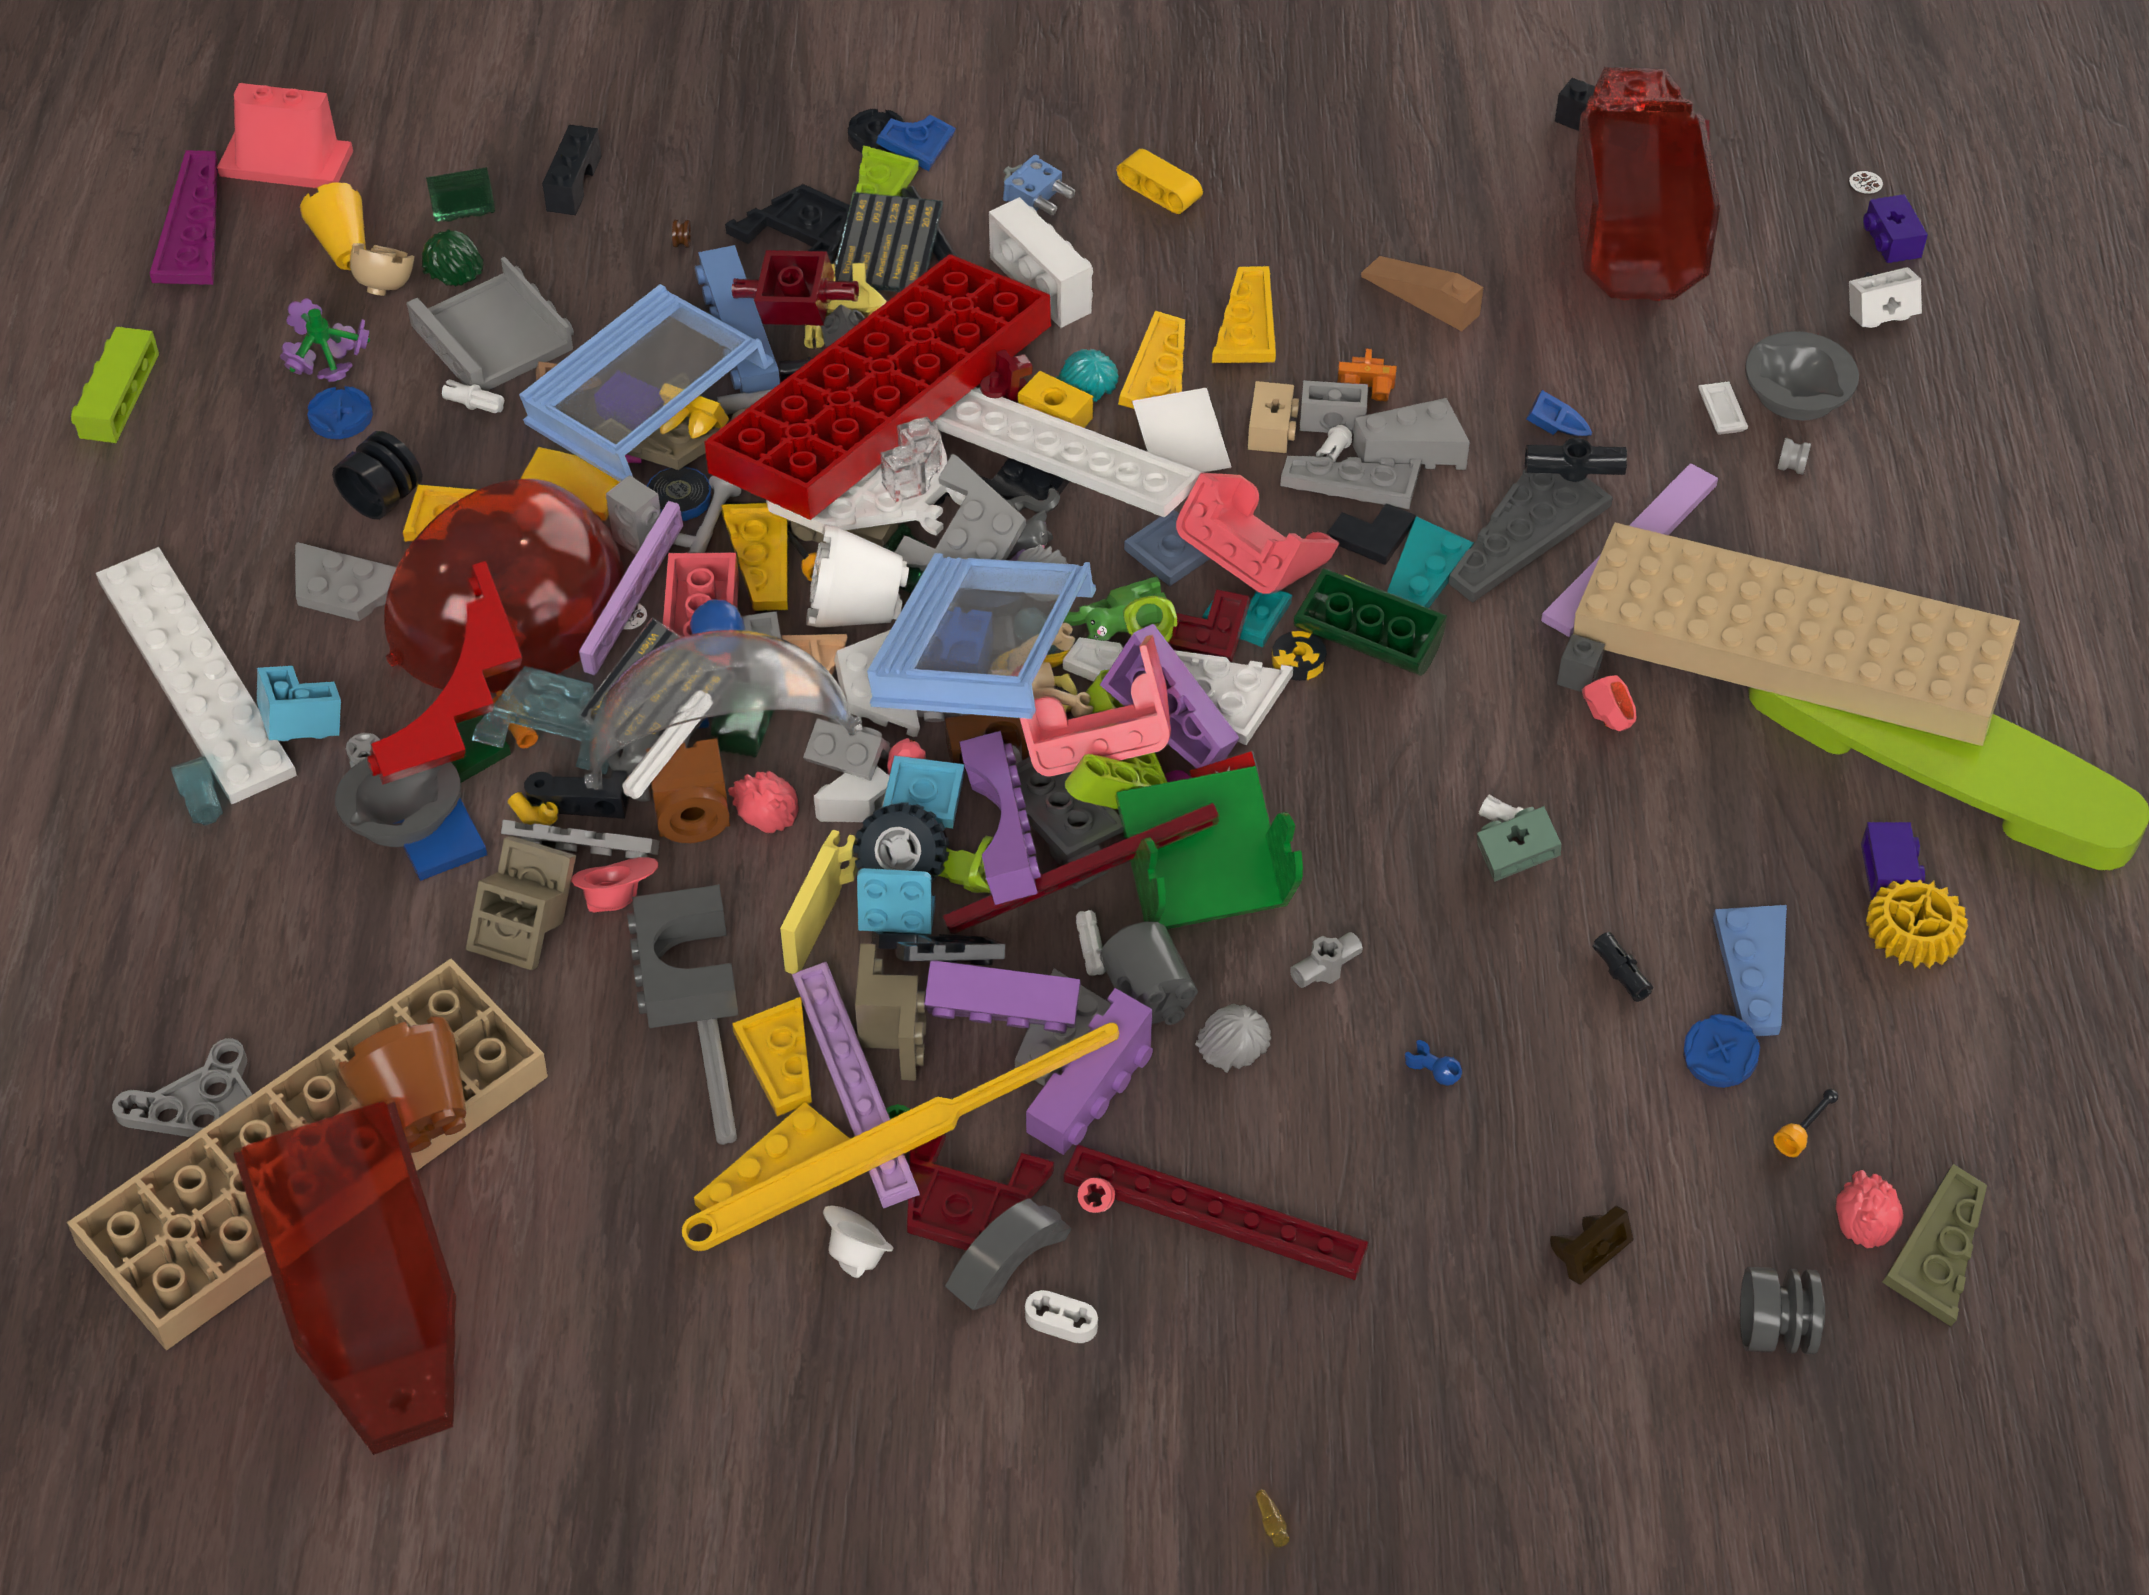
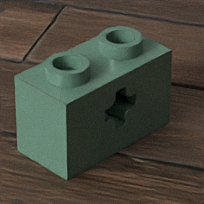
M1544 806L1536 810L1534 807L1525 808L1516 813L1515 818L1503 823L1499 820L1490 822L1477 833V845L1494 882L1561 856V842ZM1517 837L1519 841H1524V844L1518 845L1516 841H1512V838Z

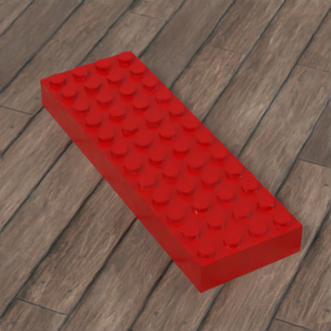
M949 254L705 440L708 473L806 519H813L978 386L984 377L994 372L996 352L1006 350L1012 358L1051 327L1050 294Z

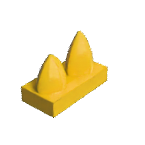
M665 383L659 395L664 401V405H666L683 390ZM698 396L660 427V432L662 435L670 432L680 425L686 417H690L688 425L689 434L692 439L705 435L713 427L721 429L727 424L729 418L720 403Z

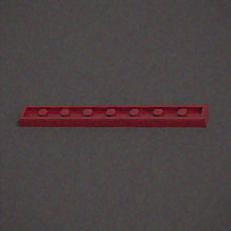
M1211 803L1041 874L1040 878L1035 879L1038 894L995 905L991 895L945 914L943 918L950 933L956 934L1133 860L1142 839L1151 838L1156 848L1159 849L1217 825L1219 822L1218 812L1214 803Z
M1079 1144L1064 1173V1182L1080 1187L1084 1181L1090 1178L1105 1179L1113 1186L1116 1200L1353 1280L1357 1278L1368 1249V1241ZM1097 1184L1091 1186L1092 1192L1101 1195L1106 1194L1103 1187L1102 1189H1097Z

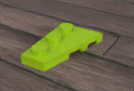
M863 145L862 163H860L859 182L856 193L900 198L902 196L901 190L908 187L919 170L918 160Z

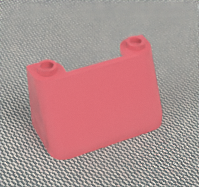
M1200 473L1176 521L1177 532L1183 540L1257 592L1262 594L1277 593L1326 564L1332 558L1339 542L1322 532H1313L1307 535L1305 539H1302L1295 533H1289L1287 537H1284L1255 517L1253 513L1259 502V492L1256 486L1243 476Z

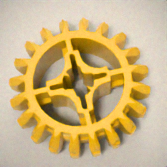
M1906 880L1902 885L1892 881L1887 888L1881 887L1870 902L1866 917V925L1869 927V938L1875 939V949H1886V958L1893 955L1898 957L1899 965L1904 961L1911 962L1914 969L1920 962H1923L1929 969L1935 962L1943 965L1948 957L1953 958L1957 954L1966 938L1965 933L1968 927V919L1965 918V907L1958 906V896H1948V887L1936 888L1934 880L1929 884L1922 883L1921 880L1917 882Z

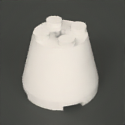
M824 525L822 534H824L823 541L826 543L820 542L818 544L810 587L811 608L807 610L806 625L821 628L891 623L892 619L897 620L902 609V600H900V594H898L899 586L905 587L908 578L909 567H906L907 561H903L901 555L844 529Z

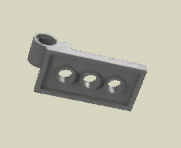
M1030 757L1014 764L1017 767L1021 785L1015 788L1021 787L1026 808L1020 809V811L1026 810L1030 825L1049 844L1050 855L1060 866L1101 850L1098 844L1123 832L1120 816L1112 808L1082 802L1074 798L1067 791L1065 781L1071 772L1055 776L1041 775L1034 769ZM1038 783H1041V784L1046 785V786H1044V787H1035L1034 785H1036V784H1038ZM1055 803H1060V804H1063L1064 806H1062V807H1055V806H1052V805H1054ZM1076 822L1086 823L1085 825L1080 827L1071 826ZM1109 870L1099 873L1090 878H1087L1078 883H1075L1071 886L1074 889H1078L1084 886L1085 884L1107 874Z

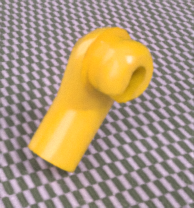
M522 792L513 794L507 801L523 824L551 826L558 819V808L552 802H547L546 805L542 803L540 806H532Z

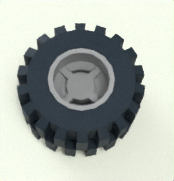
M901 802L882 807L862 822L863 827L857 830L855 838H858L857 844L853 845V853L858 855V860H855L856 866L862 869L924 871L931 875V883L936 880L935 878L944 870V862L948 860L949 852H946L949 839L943 833L945 827L942 822L938 823L935 818L937 816L933 812L923 810L924 807L918 804L910 805L909 803Z

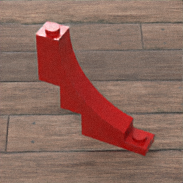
M486 561L472 565L471 577L467 578L473 598L479 597L480 599L466 603L464 644L457 666L446 687L420 717L391 736L371 744V755L366 756L372 776L379 775L382 785L464 758L466 749L456 724L492 712L494 702L485 678L521 666L522 655Z

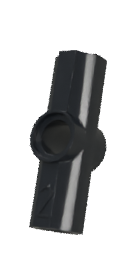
M1581 438L1566 440L1563 446L1526 445L1525 473L1560 474L1565 480L1571 482L1582 481L1588 474L1625 475L1627 449L1626 447L1591 446L1588 441Z

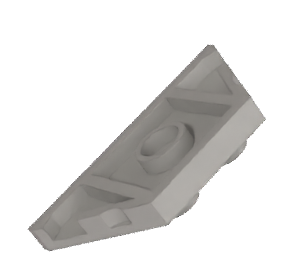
M299 542L295 545V585L298 606L360 621L371 614L376 607L383 606L392 600V592L404 584L410 588L416 582L414 571Z

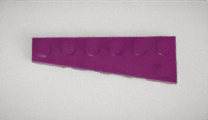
M185 150L150 270L152 283L213 285L218 172L216 151Z

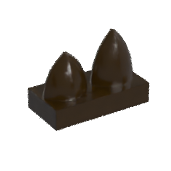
M1614 1206L1605 1215L1583 1217L1582 1227L1584 1232L1579 1236L1558 1235L1550 1237L1552 1250L1566 1264L1569 1279L1581 1285L1634 1240L1626 1210Z

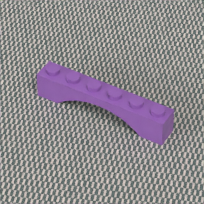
M1001 731L961 741L963 762L972 790L986 796L1001 810L998 830L992 842L982 854L986 879L995 905L1038 894L1035 879L1040 878L1041 874L1036 856L1030 857V855L1036 854L1031 833L1025 834V832L1031 831L1026 810L1020 811V809L1026 808L1021 787L1015 788L1021 785L1016 765H1012L1016 763L1012 744H1004Z

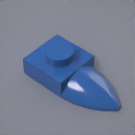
M1543 390L1536 397L1526 420L1552 435L1557 431L1574 436L1592 435L1589 425L1577 411Z

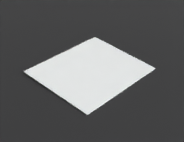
M1207 388L1132 401L1147 452L1202 473L1231 468Z

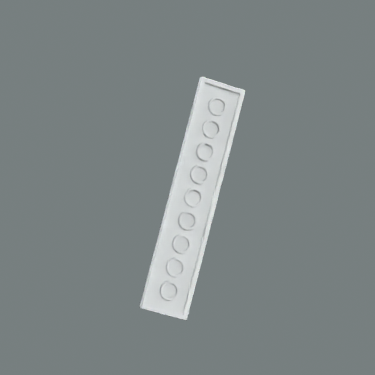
M977 387L935 419L938 430L953 435L1162 517H1166L1189 496L1200 473H1202L1009 399L986 397Z
M157 547L97 572L96 575L101 587L231 805L297 776L294 765L279 741L268 739L257 705L160 548Z

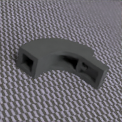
M1031 1199L1023 1200L997 1217L975 1239L956 1265L945 1287L972 1310L995 1304L1010 1276L1029 1255L1042 1247L1065 1241L1072 1228L1061 1219V1215L1053 1208L1045 1205L1038 1206Z

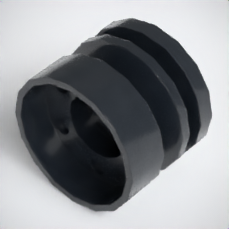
M375 431L356 447V452L352 451L333 468L332 477L341 496L351 507L370 519L380 520L399 503V499L406 497L422 483L423 474L414 454L404 443L389 433Z

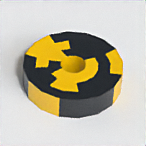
M1304 631L1288 632L1281 635L1273 645L1272 665L1275 669H1281V665L1292 666L1293 676L1291 680L1302 681L1312 679L1318 676L1324 669L1327 656L1326 646L1320 638L1312 633Z

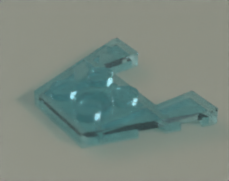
M526 666L495 702L493 711L485 714L476 725L472 737L473 741L503 748L509 723H514L580 740L581 744L575 767L602 774H607L609 767L598 729L580 715L595 696L593 684Z

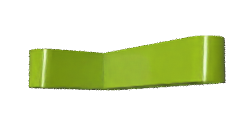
M1102 670L1085 692L1091 697L1087 706L1093 707L1092 714L1124 706L1100 686L1109 670ZM1155 752L1124 760L1086 754L1066 779L1065 788L1074 798L1082 802L1118 809L1115 797L1117 792L1167 783V780Z

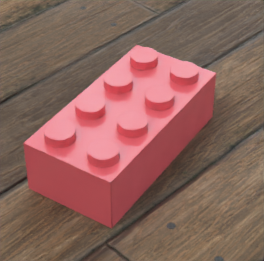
M668 553L663 627L732 673L734 670L735 645L725 646L718 650L703 648L692 636L690 621L695 610L709 600H726L736 608L738 607L739 574L736 553Z

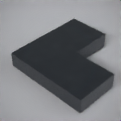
M1386 503L1373 523L1370 524L1342 512L1327 532V535L1339 542L1338 546L1386 565L1412 528L1416 515Z

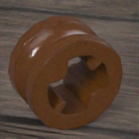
M679 220L673 221V247L683 244L686 248H690V220H685L684 223H680Z

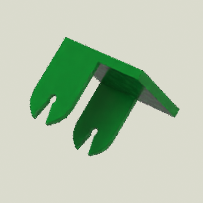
M1256 766L1116 793L1115 797L1125 839L1211 803H1214L1219 815L1217 825L1159 849L1156 848L1151 838L1141 840L1134 859L1130 862L1144 922H1158L1164 925L1166 929L1284 907L1289 904L1302 882V850L1292 852L1291 849L1295 823L1288 812H1282L1276 815L1270 826Z

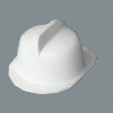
M831 1205L823 1210L825 1219L832 1227L829 1254L839 1261L841 1268L852 1277L859 1278L865 1270L874 1269L884 1252L893 1250L894 1247L886 1242L879 1230L863 1216L839 1206Z

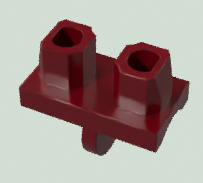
M1006 350L996 352L995 371L981 380V393L989 398L1003 397L1018 403V392L1027 384V381L1021 377L1032 374V363L1025 354L1011 358Z

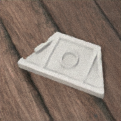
M890 630L837 650L834 662L845 712L858 717L869 718L874 723L885 727L889 721L908 728L906 734L917 737L920 725L916 710L871 707L870 704L872 693L867 670Z

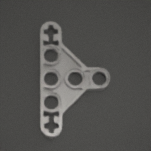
M225 1038L213 1045L203 1067L154 1093L138 1090H127L120 1093L112 1104L117 1122L128 1128L192 1137L205 1128L194 1125L195 1120L199 1116L204 1114L213 1115L214 1122L253 1095L241 1078L247 1065V1056L243 1045L236 1039ZM234 1051L239 1054L232 1063L223 1064L219 1062L220 1056L225 1052ZM221 1082L227 1085L224 1092L219 1095H209L206 1093L209 1086L214 1083ZM133 1104H137L139 1109H132L129 1114L125 1113L124 1109H130ZM176 1109L178 1111L176 1117L171 1121L162 1122L158 1120V1116L163 1110Z

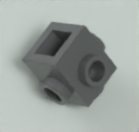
M840 304L825 318L824 326H821L825 345L827 347L863 321L865 319L864 315L858 310H851Z

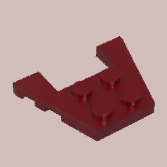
M943 1134L910 1150V1170L920 1195L908 1199L907 1231L912 1235L967 1250L997 1217L1017 1203L1031 1199L1052 1176L1054 1162L1021 1153L1009 1184L1005 1185L935 1164L946 1140V1134Z

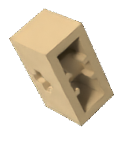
M1256 381L1249 424L1248 450L1277 453L1287 452L1288 440L1294 441L1296 421H1291V417H1298L1299 399L1293 398L1294 385Z

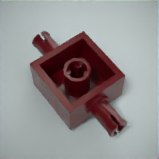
M766 250L759 280L734 278L732 296L734 299L755 298L754 302L763 324L824 326L828 304L831 300L857 302L859 284L858 281H834L835 274L827 251Z

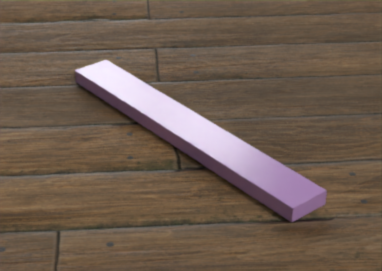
M1690 463L1629 526L1669 535L1717 486L1718 478ZM1600 555L1542 613V622L1568 637L1573 634L1576 610Z
M827 961L792 974L854 1135L857 1136L890 1120ZM904 1154L869 1170L883 1209L920 1195Z

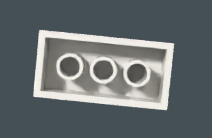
M1020 197L989 211L990 259L1009 278L1050 294L1051 319L1060 328L1091 314L1093 298V268L1091 263L1086 258H1082L1074 250L1070 242L1065 241L1057 234L1053 226L1049 223L1047 224L1037 214L1036 210L1031 206L1029 207Z

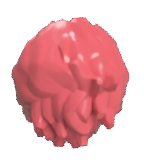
M771 771L766 773L756 772L755 777L746 774L744 780L735 781L734 787L728 789L729 795L734 798L732 803L736 806L738 815L746 823L757 827L765 833H775L776 830L783 831L785 827L792 826L798 814L799 806L796 790L788 781L778 777Z
M1864 1170L1857 1171L1852 1175V1182L1846 1183L1844 1190L1837 1195L1836 1212L1840 1229L1847 1239L1853 1240L1854 1244H1861L1865 1248L1884 1246L1900 1229L1903 1220L1902 1205L1896 1190L1887 1181H1883L1882 1176L1872 1174L1871 1177H1868Z

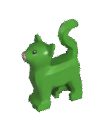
M1158 576L1111 590L1105 599L1080 606V611L1078 612L1069 611L1063 622L1071 626L1086 623L1089 632L1088 639L1106 641L1117 632H1128L1123 611L1130 602L1146 596L1165 598L1166 596L1164 592L1161 593ZM1155 604L1143 605L1136 614L1137 623L1141 627L1160 623L1162 620V610Z

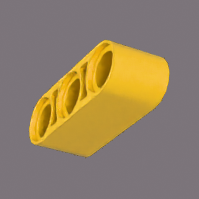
M1138 149L1121 162L1116 169L1117 175L1123 184L1175 214H1181L1203 195L1201 184L1196 178L1145 149Z

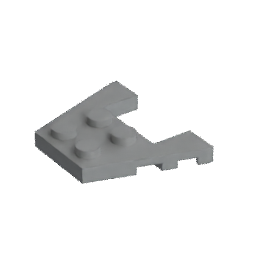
M952 454L938 477L939 484L966 497L942 539L934 549L904 535L894 552L901 555L903 561H907V566L918 567L920 571H925L934 553L943 554V558L1006 560L1027 525L1026 519L958 456Z

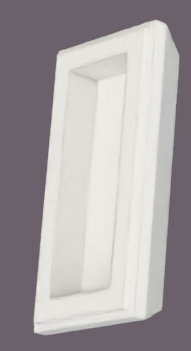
M1730 382L1698 385L1718 435L1737 433L1748 429L1747 422Z

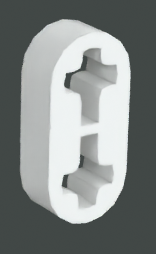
M1045 1290L1035 1291L1026 1300V1322L1037 1331L1074 1343L1088 1342L1097 1333V1312L1091 1305ZM1043 1305L1049 1307V1311H1045L1043 1316L1036 1314V1310H1040ZM1080 1317L1085 1318L1086 1323H1083L1080 1328L1074 1327V1322H1078Z

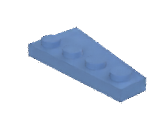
M1787 905L1715 909L1713 916L1737 1018L1746 1022L1753 1030L1755 1036L1779 1035L1781 1030Z

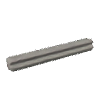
M717 1018L697 1021L716 1140L721 1145L733 1143L737 1139L718 1021Z

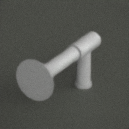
M711 476L709 484L714 489V495L696 536L679 533L673 545L689 547L688 553H705L721 513V505H724L729 497L739 496L741 488L718 477Z

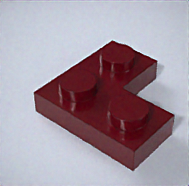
M1216 589L1208 619L1176 613L1177 626L1173 627V636L1168 644L1173 650L1227 657L1232 663L1251 602L1250 597Z

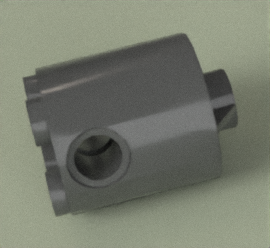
M1148 921L1128 925L1112 936L1101 950L1100 960L1114 988L1151 1008L1152 1025L1162 1021L1167 1025H1173L1185 1017L1184 1010L1194 1000L1198 990L1164 925Z

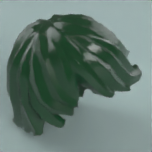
M447 229L445 232L440 231L432 235L424 245L422 252V267L424 270L422 272L424 274L430 273L431 279L437 278L446 286L454 285L456 287L458 284L462 286L466 282L475 280L477 275L482 274L481 270H483L484 260L467 235Z

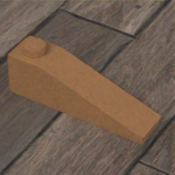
M1379 256L1361 272L1362 278L1460 331H1463L1480 315L1484 287L1458 273Z

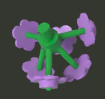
M308 298L303 299L301 303L294 301L288 306V313L290 315L286 319L287 324L294 326V330L298 334H306L302 343L297 342L294 345L293 343L285 342L282 345L283 353L280 355V358L285 361V367L291 372L299 375L304 372L311 375L316 354L309 348L312 343L321 344L329 367L320 370L317 377L318 379H328V382L339 381L346 377L345 372L349 371V368L353 365L351 362L335 364L333 356L341 359L346 355L347 350H352L354 346V355L359 353L360 348L366 349L367 343L370 342L368 337L369 330L364 329L365 320L361 319L357 334H355V330L351 326L344 327L340 323H336L333 328H330L328 321L321 316L322 309L320 306L312 304V301Z

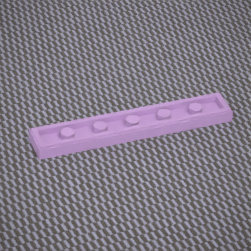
M667 502L582 645L579 654L584 672L595 675L599 671L681 531L683 521L679 504Z

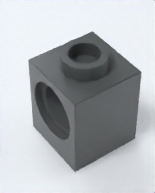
M1572 634L1561 658L1557 685L1582 692L1585 686L1596 681L1601 668L1605 644Z

